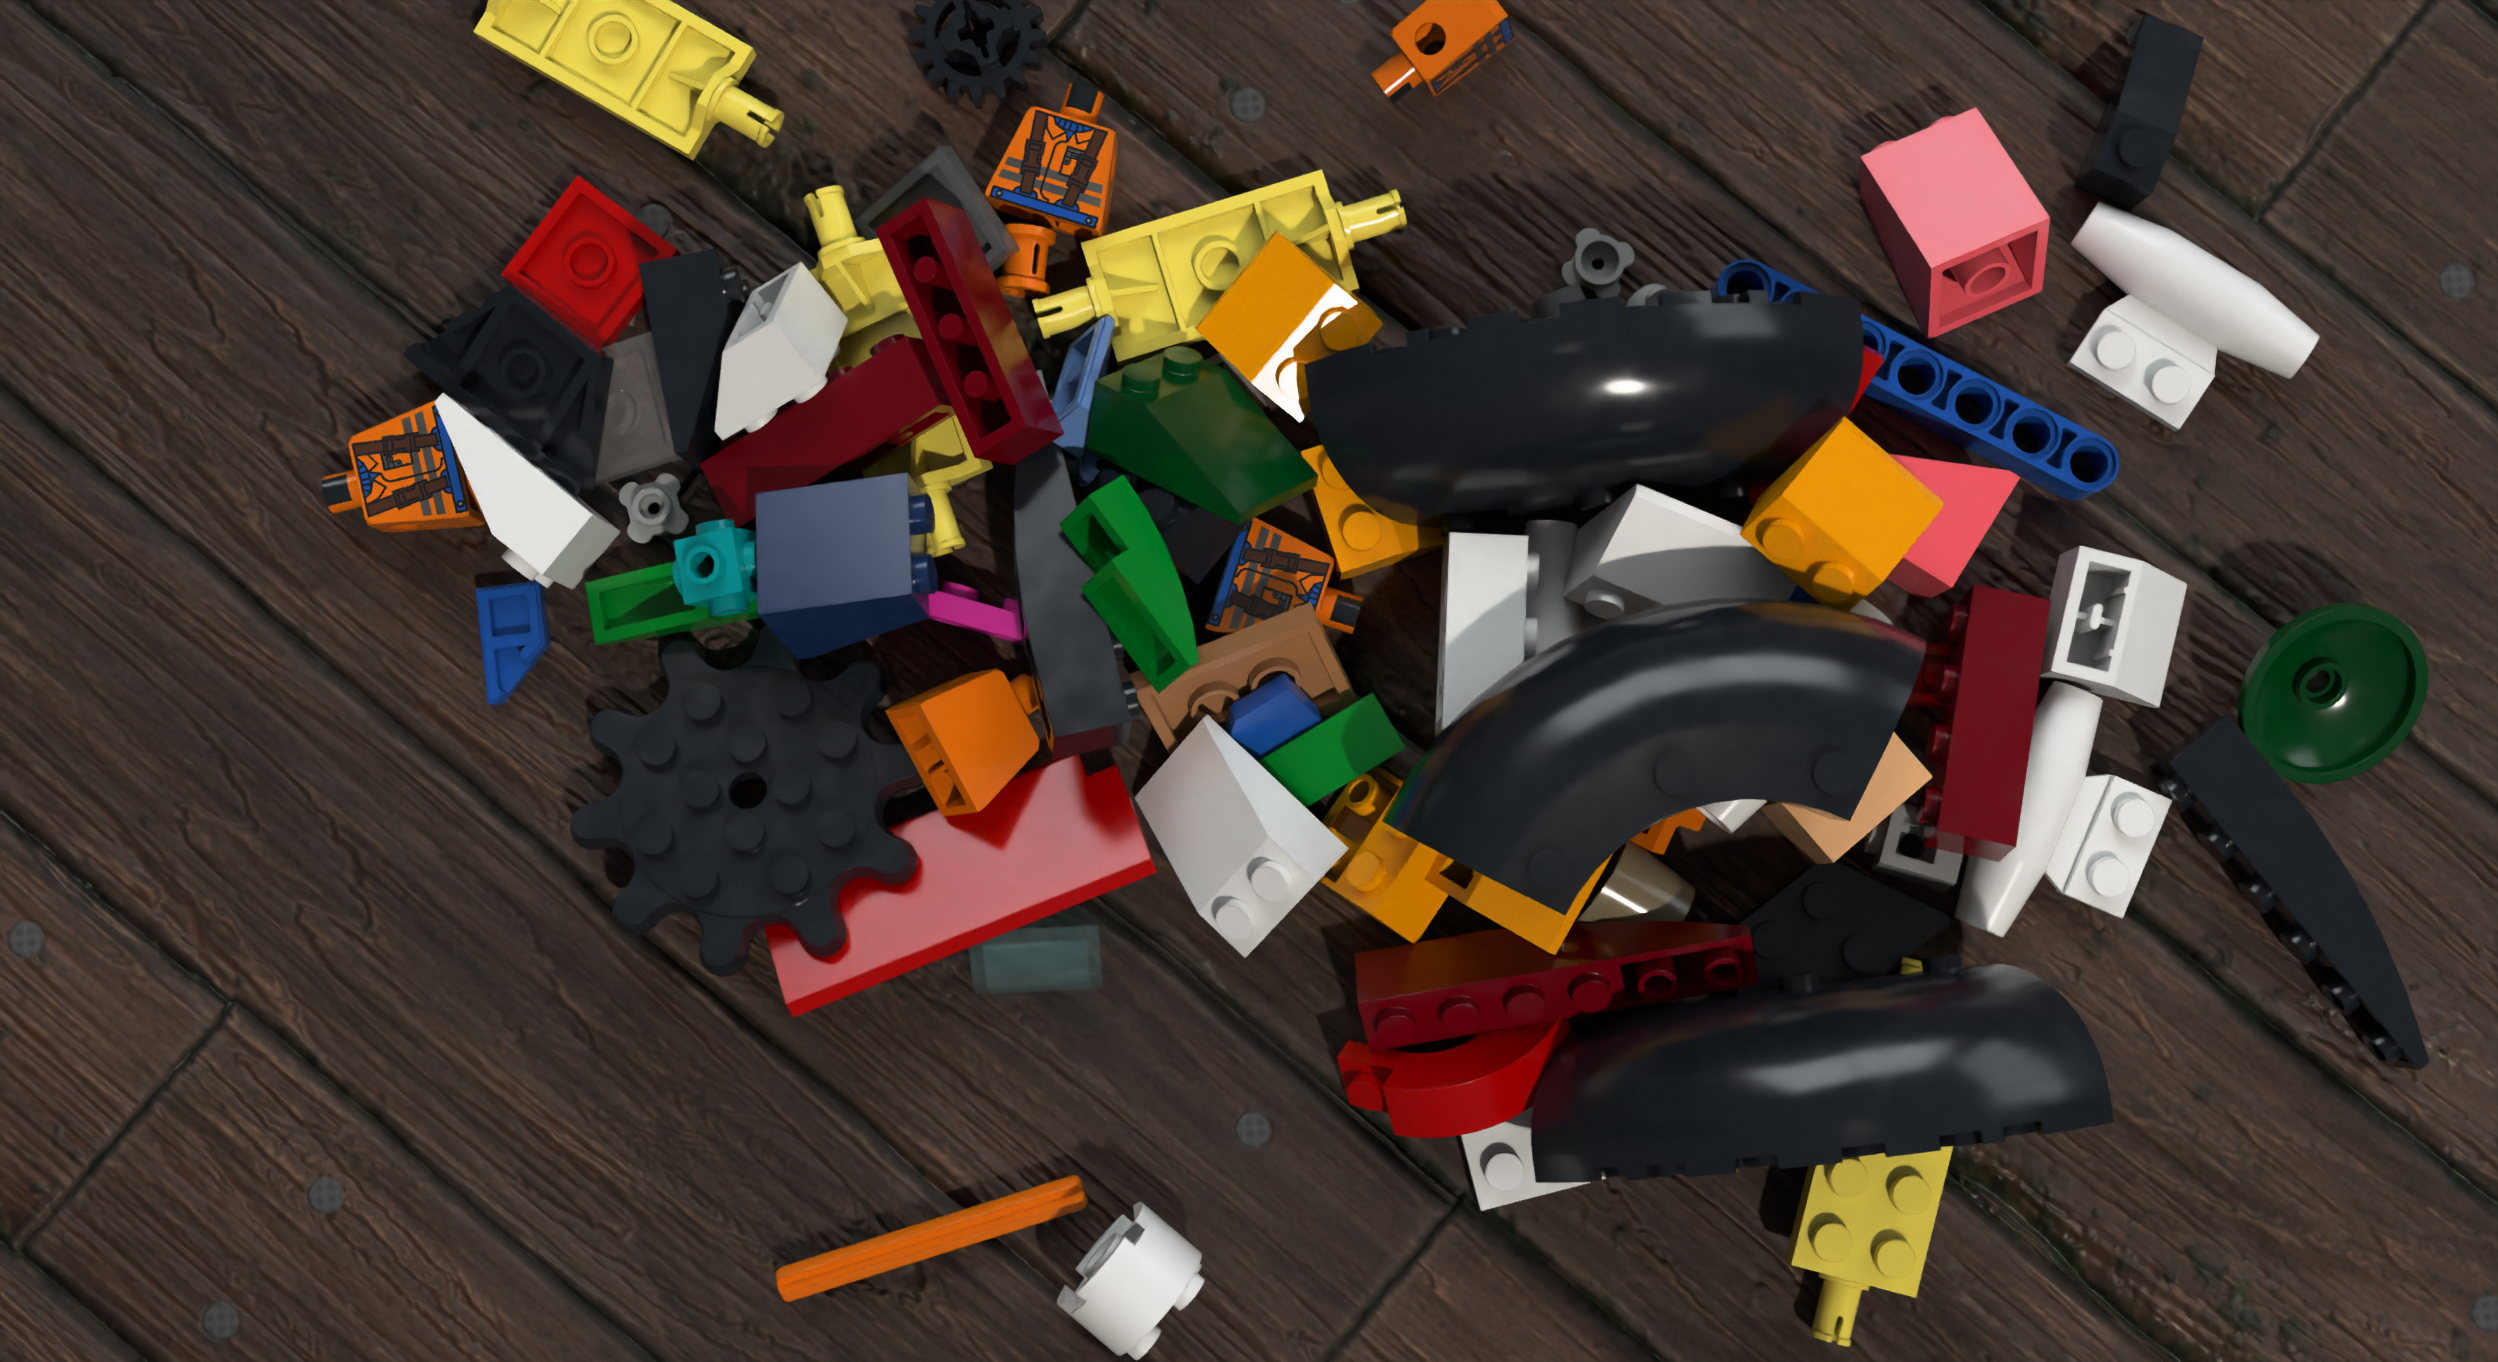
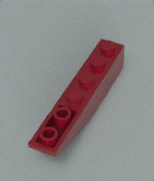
M1610 920L1574 922L1556 955L1545 951L1507 928L1479 931L1355 953L1357 1004L1370 1052L1759 985L1749 926L1685 921Z

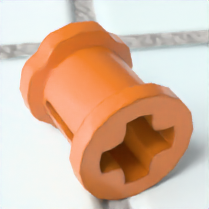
M1004 224L1020 250L1003 263L1001 276L995 278L1001 293L1017 298L1042 299L1049 297L1050 286L1045 282L1048 249L1056 243V232L1045 227L1030 224Z

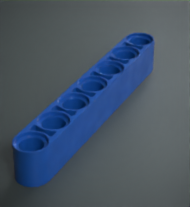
M1750 259L1737 260L1729 264L1711 287V297L1714 298L1727 295L1726 286L1731 281H1742L1750 285L1753 290H1767L1769 302H1787L1793 304L1792 296L1799 292L1819 293L1760 262ZM1861 314L1864 344L1885 356L1883 363L1862 394L1863 397L2064 499L2071 501L2083 500L2109 486L2117 477L2120 467L2119 456L2114 446L2105 438ZM1900 367L1914 368L1922 375L1925 384L1923 394L1914 395L1902 389L1898 382ZM1957 396L1971 397L1977 402L1981 410L1979 424L1966 423L1959 418L1955 409ZM2021 424L2033 430L2038 443L2035 453L2023 452L2016 446L2012 435L2015 425ZM2073 453L2084 455L2091 461L2094 467V476L2091 483L2082 482L2073 475L2070 468V460Z

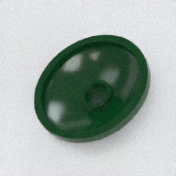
M2337 603L2308 611L2294 618L2275 632L2251 661L2244 675L2238 696L2237 713L2239 728L2275 772L2287 780L2305 784H2326L2359 775L2390 755L2402 743L2415 725L2424 705L2428 688V665L2423 647L2412 630L2388 611L2376 606L2362 603ZM2317 672L2316 676L2312 680L2308 681L2310 677Z

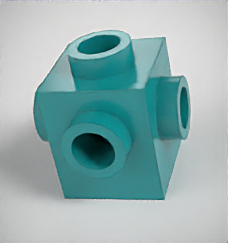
M723 519L698 524L695 526L696 536L673 541L676 555L672 567L673 579L676 588L683 595L684 605L708 607L713 617L734 615L750 610L749 602L757 600L756 531L735 528L734 520Z

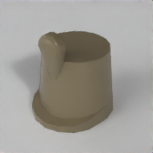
M1629 840L1612 854L1574 922L1610 920L1683 921L1694 899L1695 888L1647 849Z

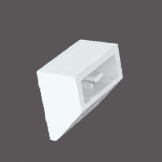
M801 261L751 292L722 352L714 430L722 441L743 428L748 433L760 429L775 416L780 406L792 399L797 403H803L816 395L827 383L828 378L825 374L830 362L841 350L838 344L848 319Z
M2081 545L2061 554L2050 595L2051 602L2040 680L2052 683L2059 681L2088 692L2152 708H2159L2187 584L2144 561Z

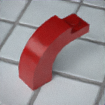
M1569 1018L1479 1033L1476 1037L1462 1045L1434 1053H1410L1394 1049L1370 1052L1368 1044L1348 1040L1337 1056L1349 1104L1371 1111L1376 1110L1389 1113L1394 1135L1415 1138L1460 1136L1496 1126L1532 1107L1542 1074L1557 1047L1571 1032Z

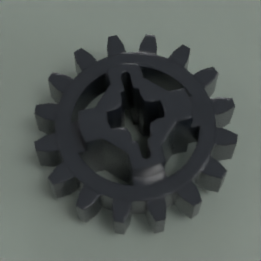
M933 0L934 5L932 7L916 5L914 12L917 20L925 26L909 30V37L913 45L924 49L914 54L913 58L918 70L931 69L926 80L933 91L943 87L946 83L948 84L947 95L950 103L956 105L962 99L964 93L971 94L975 109H982L985 95L994 93L1001 105L1007 104L1005 88L1013 84L1017 89L1026 92L1029 86L1024 71L1028 69L1041 72L1043 68L1042 59L1033 50L1048 47V39L1045 31L1034 29L1044 22L1040 6L1026 8L1030 0ZM977 1L991 2L1001 6V8L994 10L977 3ZM956 10L949 28L940 31L945 19ZM970 19L975 21L978 30H982L987 39L988 58L983 57L980 47L976 48L975 43L972 41ZM1018 39H1020L1015 55L1006 66L1002 67L1001 64L1008 49L1018 45ZM964 66L980 73L981 76L965 75L955 69Z

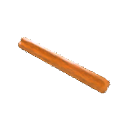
M1071 1175L785 1265L775 1272L778 1291L783 1301L791 1302L1071 1214L1086 1207V1192L1079 1176Z

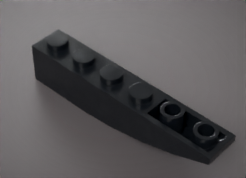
M1038 370L1037 374L1052 404L1055 391L1047 393L1042 370ZM1053 441L1016 463L1013 502L1014 582L1022 640L1052 760L1128 744L1132 720L1140 719L1135 686L1132 681L1122 682L1117 661L1125 657L1124 647L1080 589L1095 573L1059 526L1077 507L1072 486L1079 485V473L1075 456L1062 449Z
M2229 715L2208 719L2150 765L2161 779L2156 783L2162 796L2172 800L2171 806L2181 813L2186 810L2202 829L2197 833V836L2210 855L2221 863L2228 861L2243 881L2238 886L2247 901L2263 914L2269 912L2284 930L2280 934V939L2287 950L2301 963L2308 964L2310 962L2326 981L2321 985V989L2333 1006L2345 1015L2352 1013L2367 1032L2362 1039L2371 1053L2386 1066L2394 1065L2398 1068L2421 1070L2430 1061L2407 991L2381 930L2348 869L2311 814Z

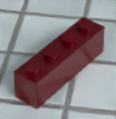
M924 197L876 228L877 236L974 457L1014 465L1064 435L965 210L929 197Z
M895 334L881 340L870 349L872 357L855 368L853 366H845L825 375L828 378L827 383L809 400L797 403L792 399L780 406L775 416L760 429L748 433L746 429L738 431L717 444L719 452L700 463V466L726 518L734 520L735 528L756 531V493L847 481L956 415L923 339L908 337L904 334Z
M1974 584L1959 604L1951 603L1943 633L1944 640L1952 642L1949 664L1942 663L1934 692L1935 701L1943 702L1940 724L1934 723L1932 725L1925 751L1926 762L1934 763L1931 786H1923L1916 810V823L1925 825L1922 846L1997 862L2002 860L2016 847L2050 599Z

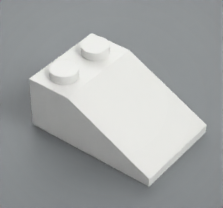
M442 393L434 403L492 535L508 547L501 557L531 581L535 579L546 588H549L555 581L573 590L621 531L581 498L570 492L467 407Z
M1208 714L1197 724L1134 797L1198 914L1244 958L1250 954L1349 849Z

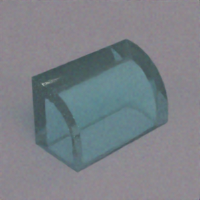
M1103 925L1021 928L969 947L972 981L976 995L1105 989Z

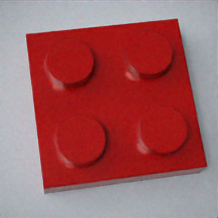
M577 175L501 275L513 285L524 287L607 353L646 302L639 264L682 254L677 248Z

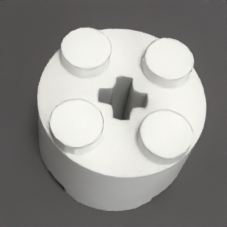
M1142 1202L1133 1205L1135 1218L1133 1222L1122 1214L1081 1260L1075 1270L1084 1279L1077 1290L1074 1292L1067 1285H1064L1057 1299L1059 1307L1116 1355L1121 1356L1128 1353L1136 1361L1143 1357L1158 1339L1161 1329L1157 1324L1172 1306L1176 1307L1179 1311L1185 1308L1197 1295L1205 1280L1198 1274L1202 1266L1200 1264L1202 1253Z

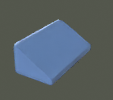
M1108 315L1098 320L1069 345L1051 404L1064 432V435L1053 442L1078 458L1084 455L1087 445L1095 380L1107 376L1115 324V320Z

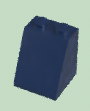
M907 472L755 494L758 616L798 660L813 658L930 618L929 594L937 592L938 578L934 559L931 554H927L926 534L934 533L935 513L929 494H922Z

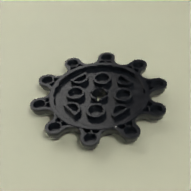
M767 625L760 630L751 658L742 666L732 670H722L715 667L709 661L701 646L692 640L681 639L671 642L662 652L659 663L661 673L668 687V694L664 703L653 713L644 716L632 715L616 708L606 709L592 719L589 727V739L593 747L602 754L612 757L618 763L621 769V781L610 797L600 802L584 805L574 813L570 821V833L573 840L584 849L602 850L618 848L626 852L632 859L634 866L633 877L628 886L613 902L611 912L614 923L624 933L637 936L646 934L663 918L671 914L682 913L690 915L698 922L701 928L702 939L699 948V959L708 972L719 977L731 976L741 970L747 961L750 943L754 935L769 925H783L790 928L796 934L805 951L815 957H827L835 954L842 948L847 938V927L838 907L839 895L844 886L853 879L861 877L874 878L889 885L902 884L913 876L918 865V856L913 845L904 838L894 835L887 829L884 823L883 811L893 795L903 790L915 789L924 784L903 743L885 744L877 740L871 734L869 728V717L872 710L885 697L889 689L890 681L887 671L878 662L863 659L854 662L833 679L824 681L813 679L803 670L801 660H798ZM748 779L765 781L767 792L761 804L751 809H742L735 805L734 794L737 789L736 784L739 781L744 782Z

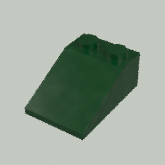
M1181 346L1169 347L1160 354L1138 363L1126 365L1122 370L1095 380L1086 450L1236 525H1240L1317 486L1318 474L1228 371L1202 359V355L1194 349Z

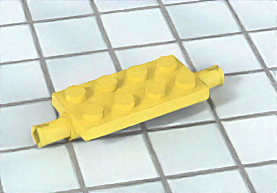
M488 0L486 11L473 31L486 43L692 161L714 125L719 121L756 141L759 146L766 148L775 139L773 135L768 133L770 130L768 127L779 132L784 120V112L774 109L738 89V85L757 55L753 47L670 0Z
M1321 169L1082 242L1081 246L1091 277L1085 279L1087 285L1039 300L1038 298L1032 300L1043 338L1046 339L1050 335L1096 322L1108 315L1115 320L1112 347L1119 367L1164 352L1169 347H1185L1205 341L1206 339L1196 331L1195 326L1276 229L1353 294H1359L1360 288L1349 251L1354 250L1355 242L1394 230L1408 228L1404 208L1399 207V203H1401L1399 193L1394 189L1389 191V193L1343 207L1341 201L1334 203Z
M833 185L815 190L818 196L817 199L813 193L807 194L803 201L808 208L822 248L817 252L819 261L816 268L809 272L848 319L838 344L841 350L830 362L827 372L830 373L845 366H853L855 368L872 357L870 349L876 343L892 335L904 334L908 337L922 339L879 238L866 241L865 238L858 237L844 198L843 187ZM954 415L862 471L864 478L907 472L921 493L929 494L935 513L934 533L926 534L927 554H931L934 558L953 552L952 547L956 550L966 545L947 495L952 489L951 486L993 468V465L989 460L974 457L958 418Z
M1902 958L1900 974L1922 971L1921 961ZM1953 1146L1941 1147L1940 1151L1886 1157L1885 1153L1842 1157L1843 1163L1808 1166L1785 1262L1793 1266L1819 1272L1818 1277L1824 1279L1813 1325L1809 1330L1810 1336L1830 1343L1833 1340L1838 1345L1850 1347V1337L1862 1290L1869 1291L1870 1286L1916 1298Z

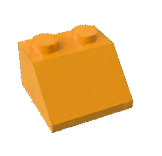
M1276 229L1195 326V329L1254 386L1297 421L1301 422L1311 410L1304 364L1367 344L1383 323L1367 304Z
M1844 416L1759 495L1740 535L1821 605L1850 611L1886 579L1939 514L1945 502Z
M1323 444L1301 451V456L1318 474L1317 486L1310 489L1309 492L1331 557L1335 559L1334 566L1339 581L1443 548L1447 537L1441 536L1440 528L1402 524L1379 514L1364 503L1337 472Z

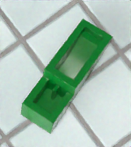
M1123 474L1088 495L1059 526L1095 573L1080 589L1159 694L1199 662L1197 645L1183 586L1168 548L1148 510Z
M674 562L585 582L595 645L647 639L760 618L757 611V600L749 602L750 610L746 612L718 617L711 616L708 607L684 605L683 595L676 588L673 579L672 567Z
M1372 692L1259 760L1258 763L1301 804L1308 807L1404 750L1406 747Z

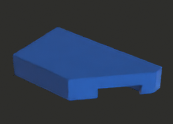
M538 581L476 588L488 705H503L550 646L544 586Z
M1283 673L1230 705L1225 726L1227 733L1256 761H1259L1321 724L1322 719L1318 707Z

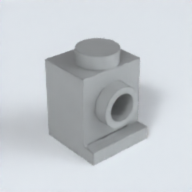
M1902 803L1866 834L1864 852L1875 854L1871 870L1929 886L1931 890L1944 893L1956 884L1963 854L1922 846L1925 825L1916 823L1917 807ZM1911 838L1918 843L1920 847L1918 858L1914 859L1902 855L1899 849L1901 839Z

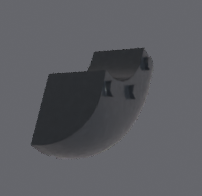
M1711 290L1660 293L1658 296L1659 306L1639 305L1621 308L1620 296L1559 303L1561 317H1536L1520 322L1517 310L1466 319L1467 329L1443 328L1431 331L1424 328L1406 333L1407 346L1390 347L1377 351L1375 344L1367 343L1304 364L1309 403L1314 423L1325 451L1335 469L1350 489L1379 514L1402 524L1440 528L1441 536L1448 537L1450 532L1477 533L1479 532V523L1544 509L1579 504L1580 511L1582 512L1603 511L1636 484L1669 497H1711L1712 504L1715 506L1735 505L1749 501L1751 499V490L1771 485L1842 417H1848L1858 391L1863 365L1864 338L1859 299L1799 292L1792 296L1793 304L1787 302H1769L1767 290H1747L1742 294L1723 295L1714 298L1711 297Z
M1714 598L1662 605L1608 620L1567 637L1516 666L1478 695L1438 735L1403 782L1385 813L1382 822L1478 873L1566 915L1577 894L1595 870L1618 848L1638 833L1659 821L1689 809L1717 802L1758 799L1803 808L1831 820L1850 821L1909 699L1924 658L1926 639L1868 616L1826 605L1774 598Z
M1961 954L1922 958V971L1820 985L1818 984L1817 973L1777 977V990L1681 998L1606 1011L1592 1016L1577 1026L1560 1043L1542 1074L1533 1104L1531 1147L1536 1183L1596 1182L1602 1180V1176H1627L1628 1180H1645L1685 1174V1177L1738 1173L1740 1171L1739 1167H1762L1779 1164V1169L1843 1163L1842 1157L1867 1156L1885 1153L1886 1157L1940 1151L1941 1147L2005 1141L2004 1136L2034 1132L2037 1135H2046L2112 1123L2114 1118L2107 1077L2101 1057L2086 1025L2070 1003L2053 986L2027 970L2005 964L1963 966Z

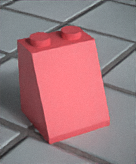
M1977 107L1956 116L1940 118L1926 129L1898 141L1884 142L1875 147L1871 152L1860 156V196L1927 340L2042 292L2050 216Z
M1889 454L1945 503L1939 514L1886 579L1923 602L1952 588L2019 481L2020 477L2003 469Z

